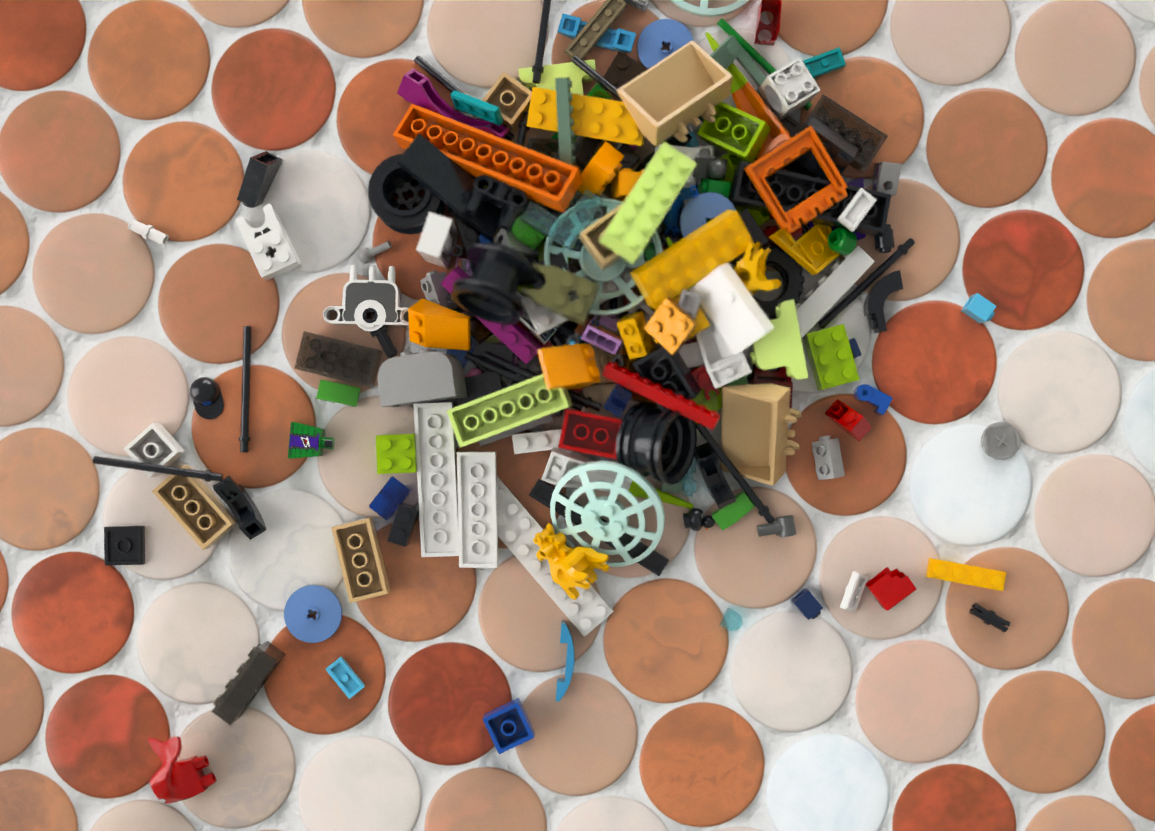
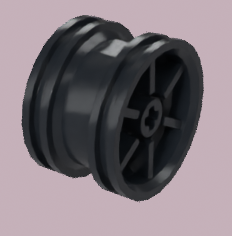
M642 402L633 405L625 414L618 430L616 439L617 462L637 471L643 477L651 475L657 482L672 485L679 483L688 473L694 459L697 444L695 421L679 414L680 411L666 409L661 412L658 406Z

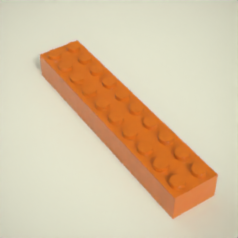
M411 104L393 133L398 145L404 149H407L420 133L468 175L476 178L480 175H486L505 182L523 191L528 199L562 213H565L583 181L577 167L414 104Z

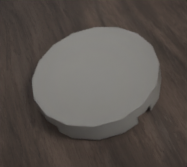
M996 422L984 430L981 436V445L983 451L989 457L995 460H1006L1012 458L1017 450H1019L1021 437L1018 430L1011 424Z

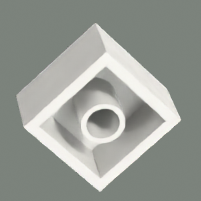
M152 423L124 448L135 462L170 466L186 452L161 423ZM144 471L149 478L158 477L161 474Z

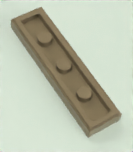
M606 0L564 50V53L571 59L576 55L581 60H584L628 7V4L624 0Z

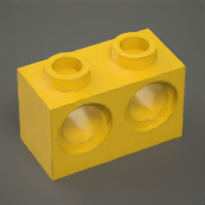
M642 311L625 315L617 322L629 359L646 356L655 348L651 335L644 329L647 323Z

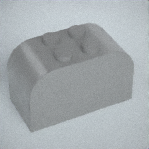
M430 349L418 350L419 354L403 352L400 353L399 357L386 360L378 371L381 407H401L414 405L415 403H429L467 397L463 365L457 357L451 354L440 353L437 350Z

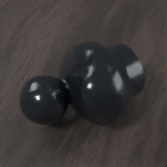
M695 507L691 508L688 513H683L685 529L691 528L693 531H700L702 526L708 530L714 526L715 520L710 515L701 518L703 511Z

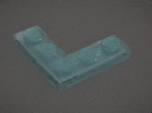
M586 190L566 222L531 201L521 220L572 251L579 240L580 232L587 228L603 203V199Z

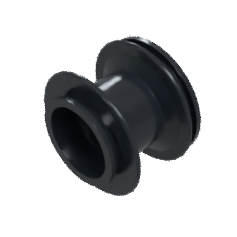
M397 154L382 161L372 173L368 186L369 201L374 212L392 230L402 234L422 233L429 212L442 216L446 204L419 181L417 186H411V182L416 179L396 163L402 156V154ZM399 182H404L402 188L397 187ZM425 191L424 197H419L420 192ZM395 194L399 196L397 201L392 200V196ZM414 194L413 198H409L408 201L405 200L406 195ZM401 206H407L406 210H400Z
M498 243L470 246L467 249V256L471 263L476 266L472 279H459L453 283L452 299L462 309L483 320L501 325L518 323L525 310L521 302L515 298V294L519 285H530L537 281V271L523 254L508 246Z

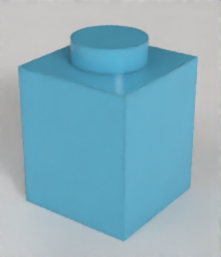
M976 293L970 296L961 311L980 324L992 319L995 314L994 309L996 305Z

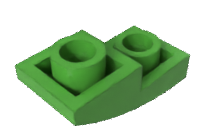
M320 380L316 399L356 407L360 388Z
M744 491L735 495L736 502L712 513V518L722 530L737 522L755 507Z

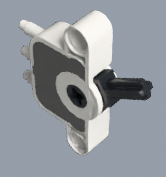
M351 265L350 281L343 287L342 306H329L325 308L323 318L332 325H358L364 331L370 332L373 338L377 337L386 356L392 358L398 352L386 332L389 330L388 326L409 327V322L405 320L409 308H401V290L395 284V267L389 266L388 280H376V266H370L369 280H357V266ZM332 311H336L338 316L335 320L331 321L329 315ZM370 312L373 313V314H376V315L373 316V317H374V320H373V321L370 320V319H368V318L370 317V315H369Z

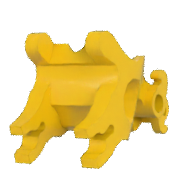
M759 241L756 244L752 242L748 244L745 256L737 262L734 268V272L751 295H754L759 289L770 291L781 286L779 279L768 280L765 276L766 259L771 249L759 250L762 244Z
M550 523L540 533H536V537L533 538V542L540 547L536 554L537 558L540 561L548 560L552 580L559 584L573 600L580 596L575 587L588 590L591 587L590 583H594L597 580L594 568L605 572L609 570V565L605 563L609 559L607 555L598 553L592 548L567 547L565 535L560 532L556 535Z

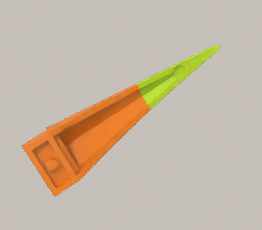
M705 32L714 52L719 47V44L710 33ZM732 62L725 70L733 76L730 92L737 109L765 121L771 128L756 156L758 160L791 139L789 131Z

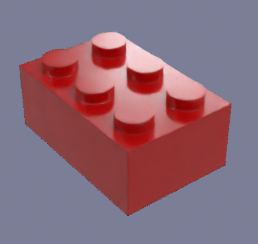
M566 409L558 448L617 459L616 439L622 420Z

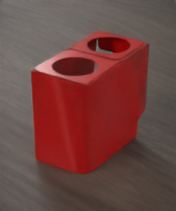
M761 0L757 12L754 44L774 46L780 29L781 0ZM769 11L772 13L773 21L770 24L761 22L760 16L762 12ZM761 30H768L771 33V40L761 42L758 39L759 32Z
M888 567L866 583V587L886 611L917 590L909 577L905 576L903 572H899L898 569L890 571Z

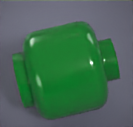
M842 227L836 228L828 236L829 248L841 255L850 254L857 245L856 235Z

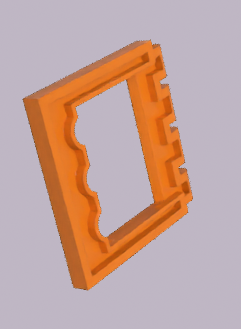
M812 126L804 129L744 168L780 229H786L789 234L800 228L801 223L806 224L817 217V212L819 214L823 213L833 206V202L836 204L848 196L845 190L848 186ZM811 149L831 183L785 213L765 179Z

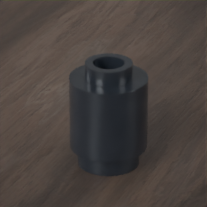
M886 224L885 233L874 236L875 250H879V253H889L892 248H895L894 233L890 224Z

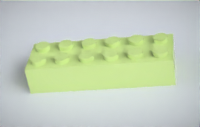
M663 141L599 242L633 264L697 163Z
M544 374L449 409L447 413L459 446L464 447L572 407L573 404L567 389H547Z

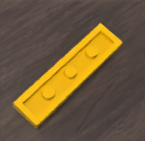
M929 558L926 577L1003 591L1006 572Z

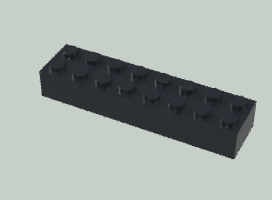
M741 161L735 166L729 201L734 206L771 214L744 169L752 163ZM778 170L765 179L785 213L831 183L828 180ZM847 185L848 187L845 188L848 194L847 197L836 204L833 202V206L823 213L819 214L817 212V217L809 222L848 229L837 219L860 187ZM864 189L877 201L853 232L878 236L885 233L891 194Z

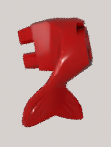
M180 736L171 737L165 742L156 738H148L151 748L162 761V766L153 774L149 781L158 799L166 800L165 803L187 800L204 792L217 781L213 772L204 775L202 769L209 766V760L206 755L177 760L182 749Z

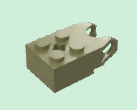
M533 263L534 269L545 278V285L538 290L523 288L521 294L530 298L537 306L584 326L600 285L553 265ZM575 294L578 299L570 301L569 295Z

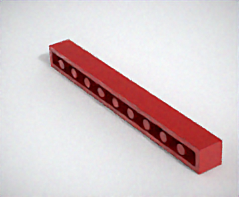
M608 362L601 376L673 411H680L679 414L714 430L719 421L720 415L717 412L710 411L705 406L696 404L693 400H687L684 396L677 395L672 390L663 388L660 384H654L649 379L642 378L639 374L628 371L627 368L617 366L614 362Z

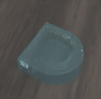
M728 608L719 625L730 631H736L742 626V617L738 612Z

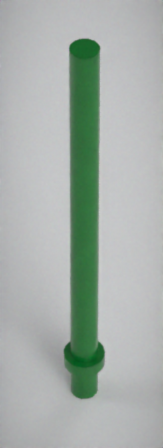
M723 18L719 20L717 24L728 35H733L742 48L767 73L772 74L777 71ZM808 103L803 107L808 110L812 104Z

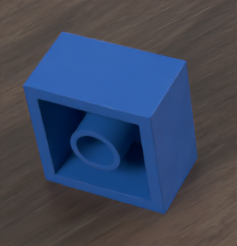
M519 697L485 713L482 720L499 754L535 737V731Z

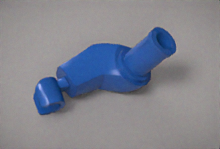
M695 185L681 189L666 212L664 222L666 226H669L665 229L667 236L671 235L672 231L673 237L680 234V229L677 226L679 223V211L685 200L698 197V189H695Z

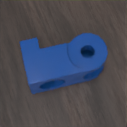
M866 384L859 385L854 389L855 399L875 406L874 412L878 415L885 414L893 399Z

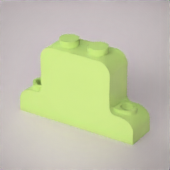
M595 59L584 61L596 71ZM573 62L543 66L544 71L541 74L539 84L532 82V67L518 69L520 83L527 89L537 87L556 91L555 78L570 77V80H572L570 93L584 95L582 83L593 80Z
M794 300L784 301L775 307L776 319L769 320L774 329L751 345L750 361L758 369L767 370L785 366L788 377L793 379L808 378Z

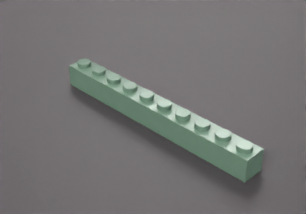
M570 77L555 78L559 157L561 162L574 166L576 164V157L573 152L575 151V144H573L575 133L572 131L574 119L572 118L573 106H571L573 95L570 93L572 80H570ZM575 193L570 204H575L578 200L577 193Z

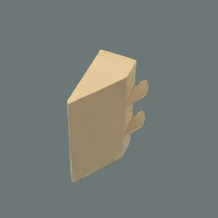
M690 41L616 91L642 134L656 147L672 135L681 142L687 141L688 139L685 135L688 134V130L685 126L692 123L697 127L701 124V121L698 119L700 116L710 123L716 121L713 115L717 114L714 106L730 96L733 76L694 41Z
M776 384L722 386L721 448L743 477L774 486L786 472V455H794L795 451L793 449H799L798 443L787 440V437H795V431L788 429V423H796V418H801L802 415L800 411L789 408L790 388ZM720 460L721 470L730 473Z

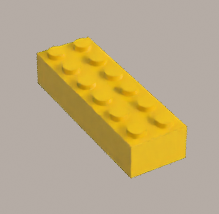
M532 88L527 127L558 132L555 90ZM572 93L573 100H571V106H573L572 118L574 119L572 131H574L575 135L644 147L645 136L640 131L624 102Z
M727 209L630 272L648 306L658 309L665 298H675L682 293V290L689 289L719 266L730 262L744 253L748 244L754 242L737 210Z

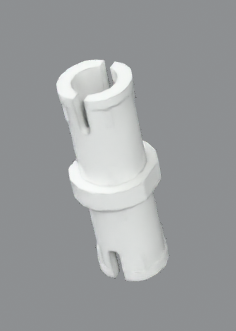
M131 219L128 224L129 230L142 235L146 240L150 239L162 245H166L169 236L154 229L152 225H145L134 219Z

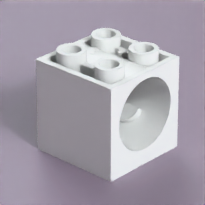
M798 57L767 76L758 90L772 112L779 120H782L810 103L818 94L820 88L801 58Z

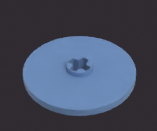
M672 19L656 20L646 26L640 34L637 45L638 57L642 65L649 69L688 42L694 40L690 31L682 23ZM662 44H664L665 46L670 45L669 51H663Z
M702 193L698 197L690 199L684 206L680 216V230L683 238L706 224V218L714 219L727 209L736 210L726 197L717 193Z
M308 585L296 590L289 597L284 609V620L288 630L297 639L308 643H318L328 639L337 631L342 620V607L337 596L328 588L320 585ZM310 609L312 611H317L316 619L315 617L309 616V614L311 613Z

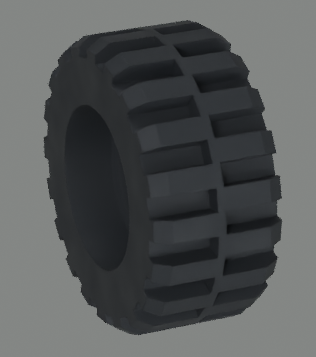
M762 245L759 250L771 249L766 259V266L773 267L780 273L784 287L780 296L772 301H762L754 295L752 297L767 318L773 320L776 319L775 307L779 303L788 300H794L795 305L799 303L800 296L805 288L803 287L805 276L801 274L803 271L802 266H798L789 254L779 249V246L769 247L768 245Z

